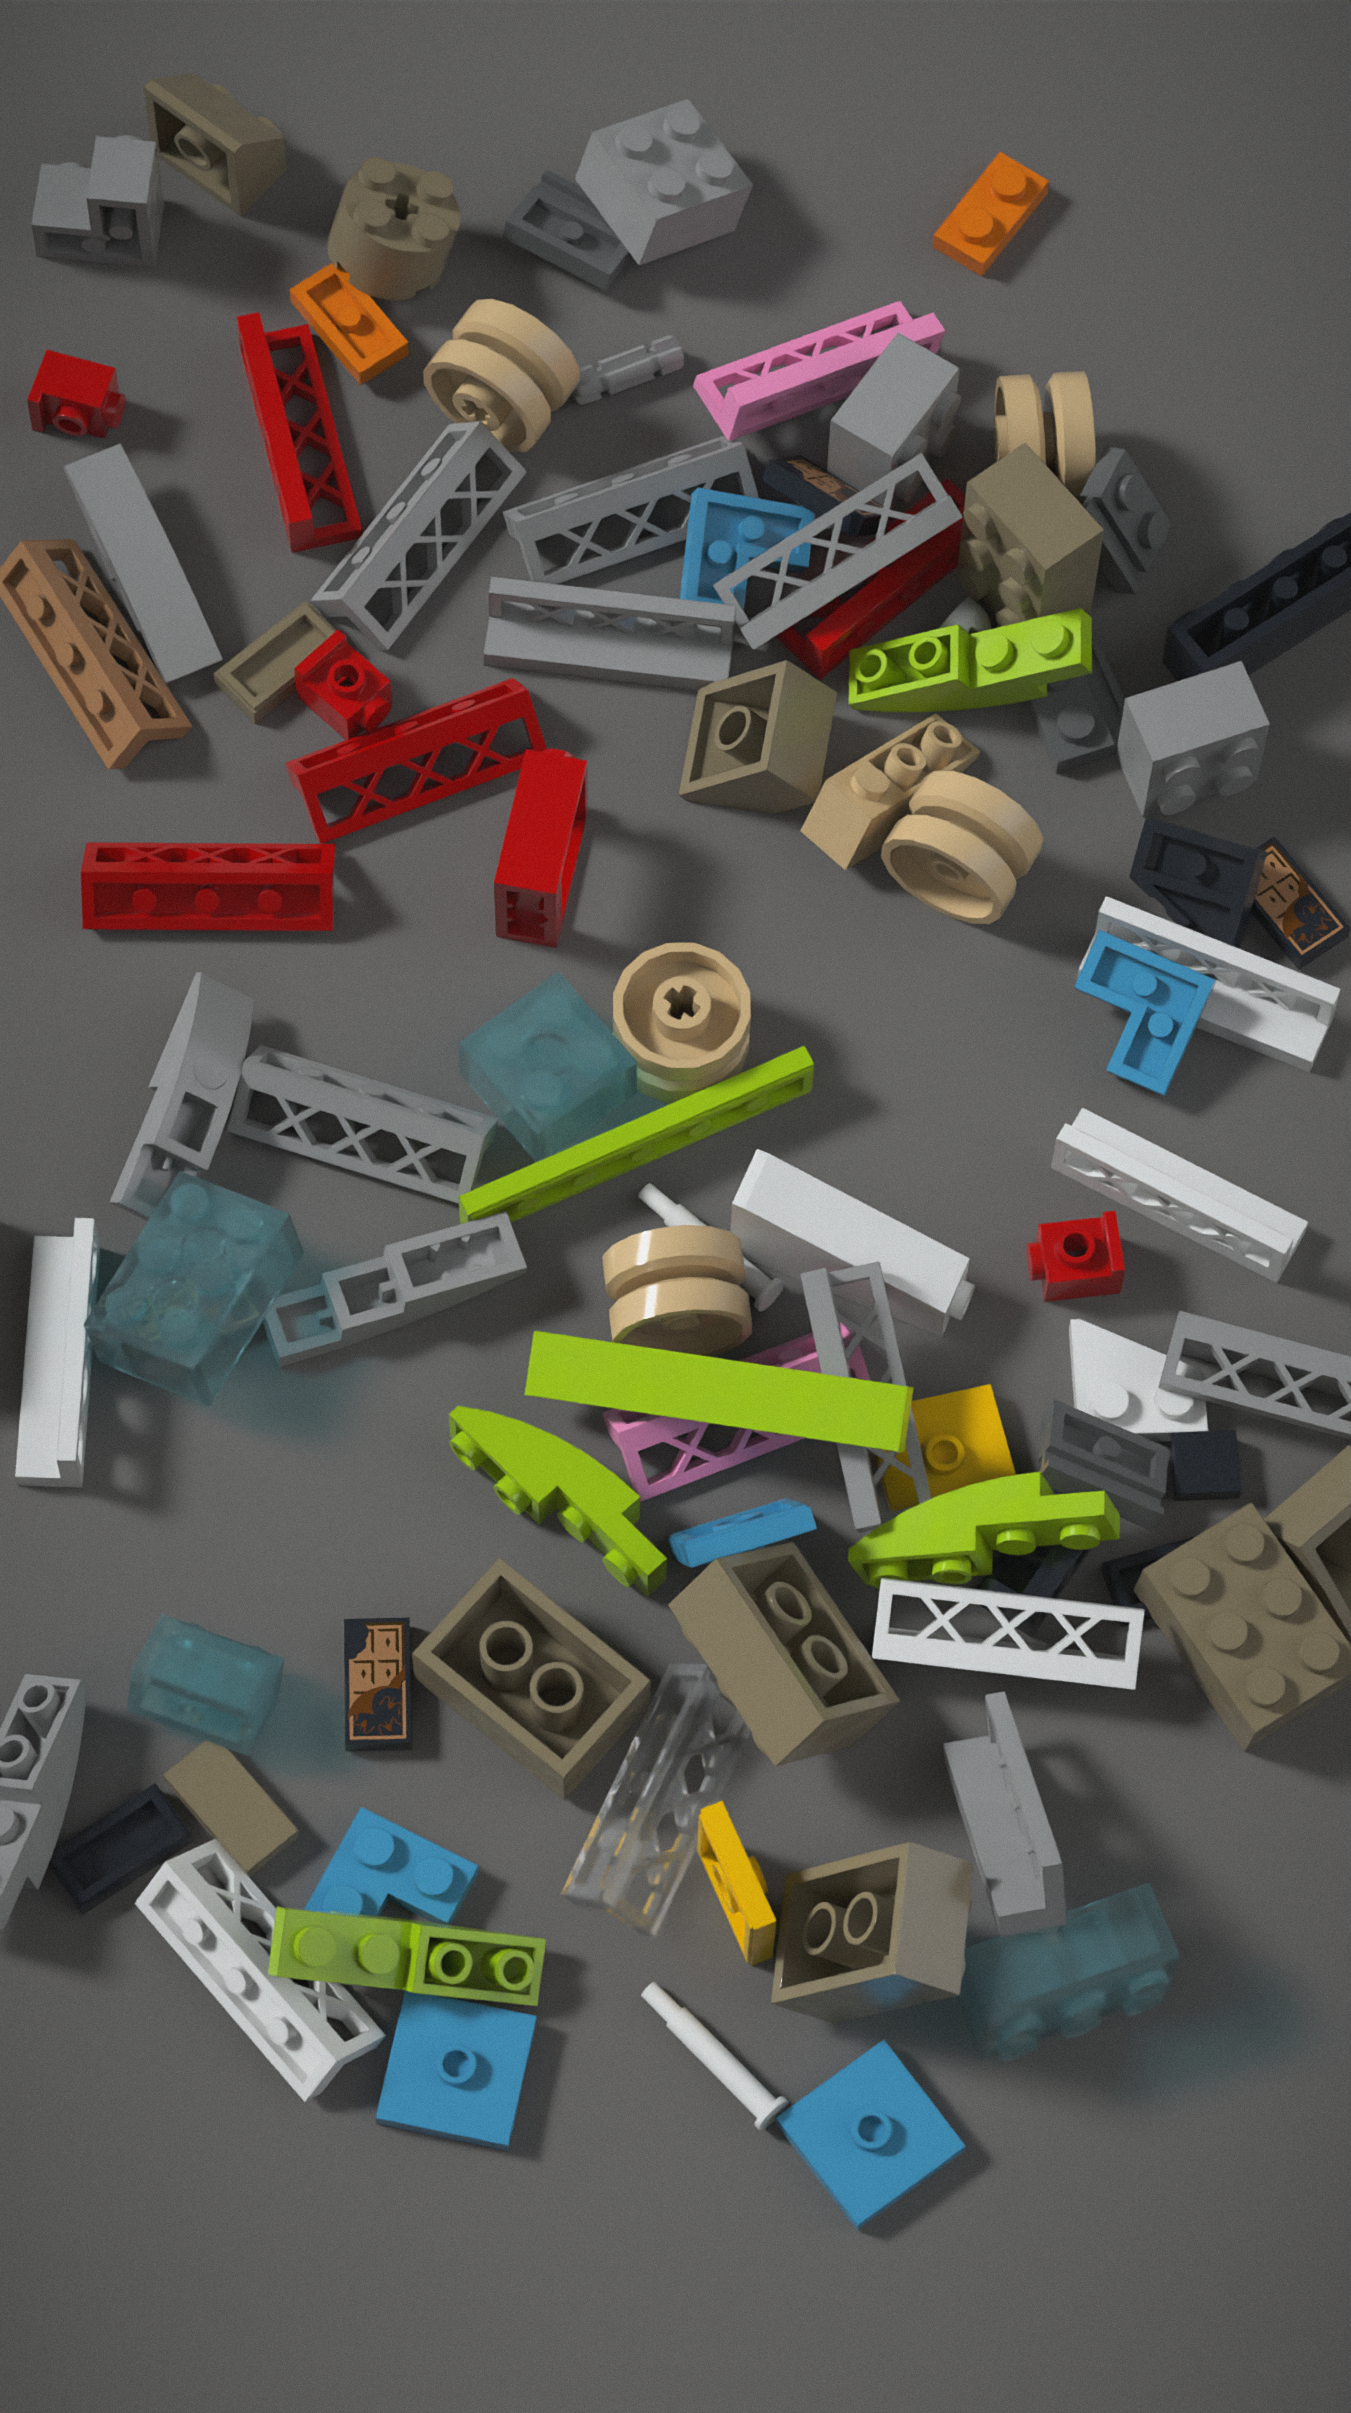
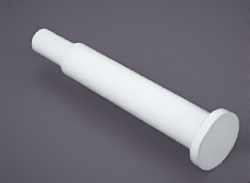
M651 1183L647 1184L639 1193L638 1198L665 1219L664 1224L668 1227L681 1225L706 1226L683 1205H676ZM743 1256L745 1280L739 1286L755 1299L754 1307L760 1312L764 1311L780 1295L784 1287V1281L779 1277L771 1280Z
M656 1982L651 1983L645 1988L641 1996L667 2022L666 2026L757 2118L754 2125L759 2130H763L772 2124L776 2117L785 2110L788 2101L783 2096L776 2099L686 2007L681 2008Z

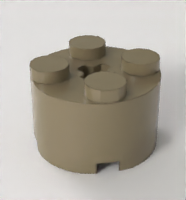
M371 157L363 161L360 169L350 177L345 186L328 236L327 250L329 259L336 268L339 262L350 274L348 282L365 294L380 299L404 301L414 298L418 290L428 286L429 291L434 288L441 279L461 221L460 208L453 195L454 184L451 179L438 171L426 172L415 166L389 162L381 157Z

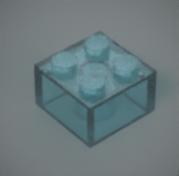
M559 971L458 1043L460 1075L535 1162L555 1153L637 1093V1061Z

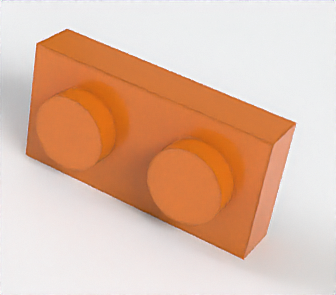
M999 152L935 232L933 248L982 277L1048 194L1049 180L1004 153Z
M338 262L336 268L330 263L289 289L290 301L361 386L408 356L409 342L368 294L359 291L348 282L350 274Z

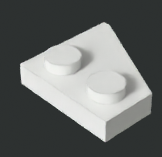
M1081 1319L1070 1320L1069 1339L1074 1408L1154 1442L1170 1441L1171 1433L1208 1431L1206 1400L1158 1388L1167 1355ZM1179 1361L1176 1375L1204 1381L1203 1370Z

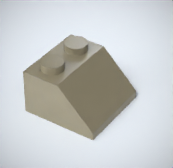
M195 73L151 79L143 87L150 141L156 142L158 157L240 217L287 171L285 138L281 130L268 118L263 116L256 118L242 108L233 94L219 84L212 86Z
M788 660L700 686L678 796L686 801L767 814H776L815 803L822 785V775L832 729L837 692Z
M1348 1445L1264 1518V1521L1345 1638L1351 1642V1446Z

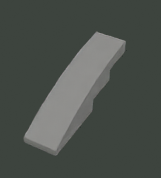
M117 444L65 465L64 471L111 580L115 579L138 633H142L155 666L165 684H171L221 663L223 660L195 595L122 445Z
M502 1212L385 1245L382 1257L322 1273L321 1284L261 1300L258 1311L279 1368L352 1345L464 1302L525 1274L527 1265L507 1212Z

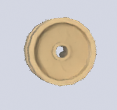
M494 299L476 300L453 329V340H447L423 370L426 389L432 400L454 423L482 421L509 452H527L533 447L550 424L551 412L558 410L565 403L580 382V368L571 350L555 332L531 314L512 304Z
M1085 371L1053 373L1045 389L1044 412H1042L1039 388L1030 374L999 376L996 383L995 416L993 421L995 463L1026 443L1082 506L1084 501L1080 494L1096 465L1093 408L1089 382Z
M933 771L924 777L909 801V815L897 821L882 845L881 858L892 877L907 892L925 905L948 917L964 922L991 924L1001 918L1015 894L1016 880L1028 873L1040 853L1043 836L1035 820L1020 804L1001 790L976 777L959 772Z
M665 943L642 952L623 970L613 992V1055L624 1078L642 1094L671 1104L740 1074L749 1054L751 1023L750 990L740 969L721 952L697 943Z
M696 1225L656 1228L631 1235L613 1244L602 1255L606 1295L616 1302L609 1309L612 1342L710 1357L724 1353L742 1344L752 1334L749 1296L746 1291L739 1287L745 1280L741 1239L731 1231L712 1226Z

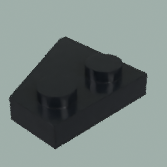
M1146 817L1129 878L1149 897L1156 898L1165 907L1166 914L1176 924L1240 949L1267 852L1164 820Z

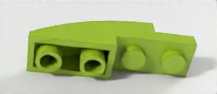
M1077 608L969 634L963 627L956 624L849 650V706L854 710L935 712L985 708L1047 697L1048 683L1092 673V618L1082 608Z
M457 1406L449 1413L450 1437L452 1438L449 1441V1445L452 1451L469 1469L475 1471L478 1467H481L496 1482L493 1486L495 1493L513 1513L520 1515L525 1511L539 1525L558 1508L560 1511L557 1513V1517L564 1528L579 1542L583 1543L590 1539L605 1554L602 1561L607 1570L623 1586L630 1587L634 1583L648 1597L666 1581L667 1558L633 1525L640 1519V1496L616 1474L587 1453L561 1438L523 1421L490 1411Z
M1041 1472L1004 1476L950 1491L902 1512L875 1528L848 1549V1562L866 1585L870 1584L880 1589L881 1578L903 1581L933 1579L942 1584H963L970 1581L972 1576L992 1574V1550H998L1010 1555H1023L1033 1552L1036 1546L1061 1544L1070 1549L1084 1550L1098 1546L1100 1541L1120 1539V1514L1105 1490L1055 1495Z
M277 1906L268 1974L284 1978L398 1989L418 1994L537 2006L546 1939L406 1919Z

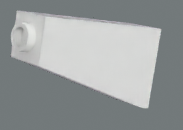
M759 1149L756 1150L733 1200L731 1212V1232L741 1239L743 1256L747 1260L800 1281V1273L826 1268L828 1272L879 1261L893 1318L941 1337L951 1317L962 1320L975 1288V1284L966 1281L970 1258L779 1158ZM870 1279L832 1287L835 1295L870 1309L875 1304Z

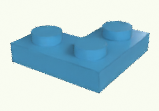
M697 488L691 495L680 599L724 604L713 584L814 521V513L803 506ZM804 542L791 550L787 566L788 571L803 573L809 567L810 543ZM782 556L766 567L780 569ZM747 579L730 589L743 611Z
M1099 930L1074 985V989L1131 1014L1107 1066V1073L1165 1097L1213 991L1216 980Z
M361 1807L304 1909L381 1916L386 1905L391 1901L433 1923L451 1925L479 1874V1865Z

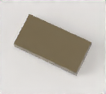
M305 600L213 673L214 683L256 724L296 692L294 668L330 637L336 629Z
M215 1733L163 1774L164 1782L208 1833L223 1846L248 1877H251L300 1837L299 1830Z

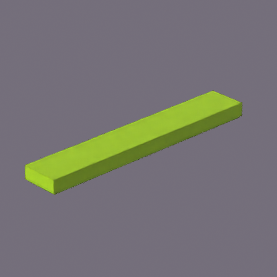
M804 1045L458 1196L460 1222L463 1224L502 1212H507L510 1223L515 1222L803 1096L812 1090L814 1062Z
M534 1331L524 1395L904 1452L914 1387Z

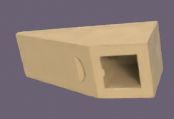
M935 713L826 779L801 832L844 870H847L882 848L897 821L909 815V801L925 776L933 771H955L962 773L978 758L981 751L964 738L954 726L948 724Z

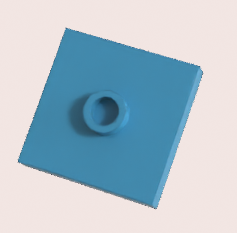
M785 1498L671 1533L667 1541L673 1560L692 1568L712 1562L716 1558L766 1548L765 1545L815 1530L817 1527L811 1507Z
M405 1991L376 2113V2124L509 2151L537 2025V2016L437 1995Z
M885 2040L879 2042L777 2116L775 2122L856 2231L964 2153L966 2148L965 2144Z

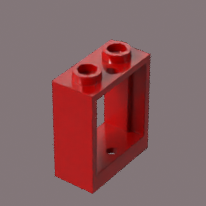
M546 749L542 752L525 750L494 879L496 937L557 948L588 817L587 760L577 759L567 751L560 749Z

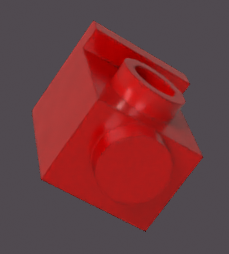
M46 350L27 398L33 431L44 433L48 423L55 425L59 430L69 435L84 436L89 434L104 439L109 428H118L126 401L125 394L119 393L115 367L51 350Z
M338 629L294 668L297 698L345 740L357 736L364 729L366 731L375 729L384 721L391 710V681L347 643V637ZM348 681L353 684L352 686L344 687Z
M1116 1211L1103 1212L1102 1217L1038 1224L1036 1241L1026 1244V1257L1030 1280H1041L1044 1302L1120 1294L1125 1274V1265ZM1086 1250V1253L1080 1257H1072L1066 1253L1068 1251Z

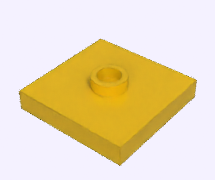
M991 1384L911 1402L931 1498L971 1484L1016 1475ZM905 1443L904 1452H899L895 1459L911 1468ZM874 1454L877 1467L879 1468L883 1459ZM890 1465L881 1479L889 1512L919 1505L914 1480Z
M719 1801L700 1810L697 1852L746 1962L753 1966L773 1958L776 1919L765 1897V1894L768 1893V1888L761 1868L753 1855L747 1856L723 1801Z

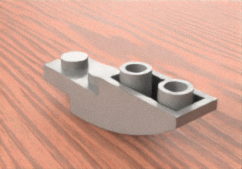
M202 972L195 974L148 1088L156 1091L109 1203L162 1229L174 1228L197 1171H207L226 1123L247 1050L253 1015V998Z
M25 1674L0 1728V1932L4 1930L21 1889H39L64 1821L75 1777L84 1723L87 1687L80 1679Z

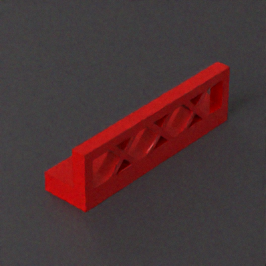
M260 312L236 316L239 349L291 553L359 539L362 535V527L309 324L265 333ZM301 346L304 360L291 377L274 368L270 352ZM307 375L309 377L311 387L302 383L304 379L307 377ZM294 394L313 403L317 408L316 413L305 428L286 417L284 407ZM320 426L322 427L324 438L315 434ZM307 445L330 458L329 465L319 479L308 475L299 468L297 459ZM333 478H335L338 490L329 486ZM305 488L308 489V490H310L307 495H306ZM323 497L343 508L346 522L313 528L311 509L318 499Z
M947 478L941 485L963 516L966 495ZM930 492L905 513L915 515L936 502ZM963 517L902 555L889 567H883L864 579L863 581L871 582L844 604H840L839 595L833 599V603H827L806 616L826 619L806 634L805 640L793 629L803 619L775 637L821 680L849 657V650L860 648L958 566ZM897 519L889 526L887 532L906 520Z
M510 678L286 762L285 766L292 786L302 795L316 840L323 844L521 769L526 749L505 756L489 748L500 725L521 718L530 747L527 749L542 752L547 749L528 689L516 679ZM483 732L478 743L468 738ZM458 742L474 750L463 773L447 777L432 770L444 746ZM426 754L421 764L410 760ZM485 755L495 760L481 765ZM401 764L417 772L407 793L391 799L374 791L386 768ZM368 775L363 786L354 782V780ZM427 777L438 781L434 784L423 787L427 780ZM341 785L359 793L349 816L326 823L317 794ZM370 799L380 803L365 809Z
M87 842L80 871L82 928L113 930L333 931L336 844Z

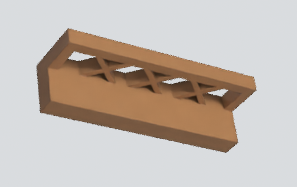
M74 539L21 540L0 567V597L108 769L126 768L149 740L184 738L193 727L76 541ZM53 561H62L72 578L58 570ZM82 607L95 614L101 624L89 618ZM111 653L125 661L132 672L117 664ZM141 701L156 709L161 719H152Z

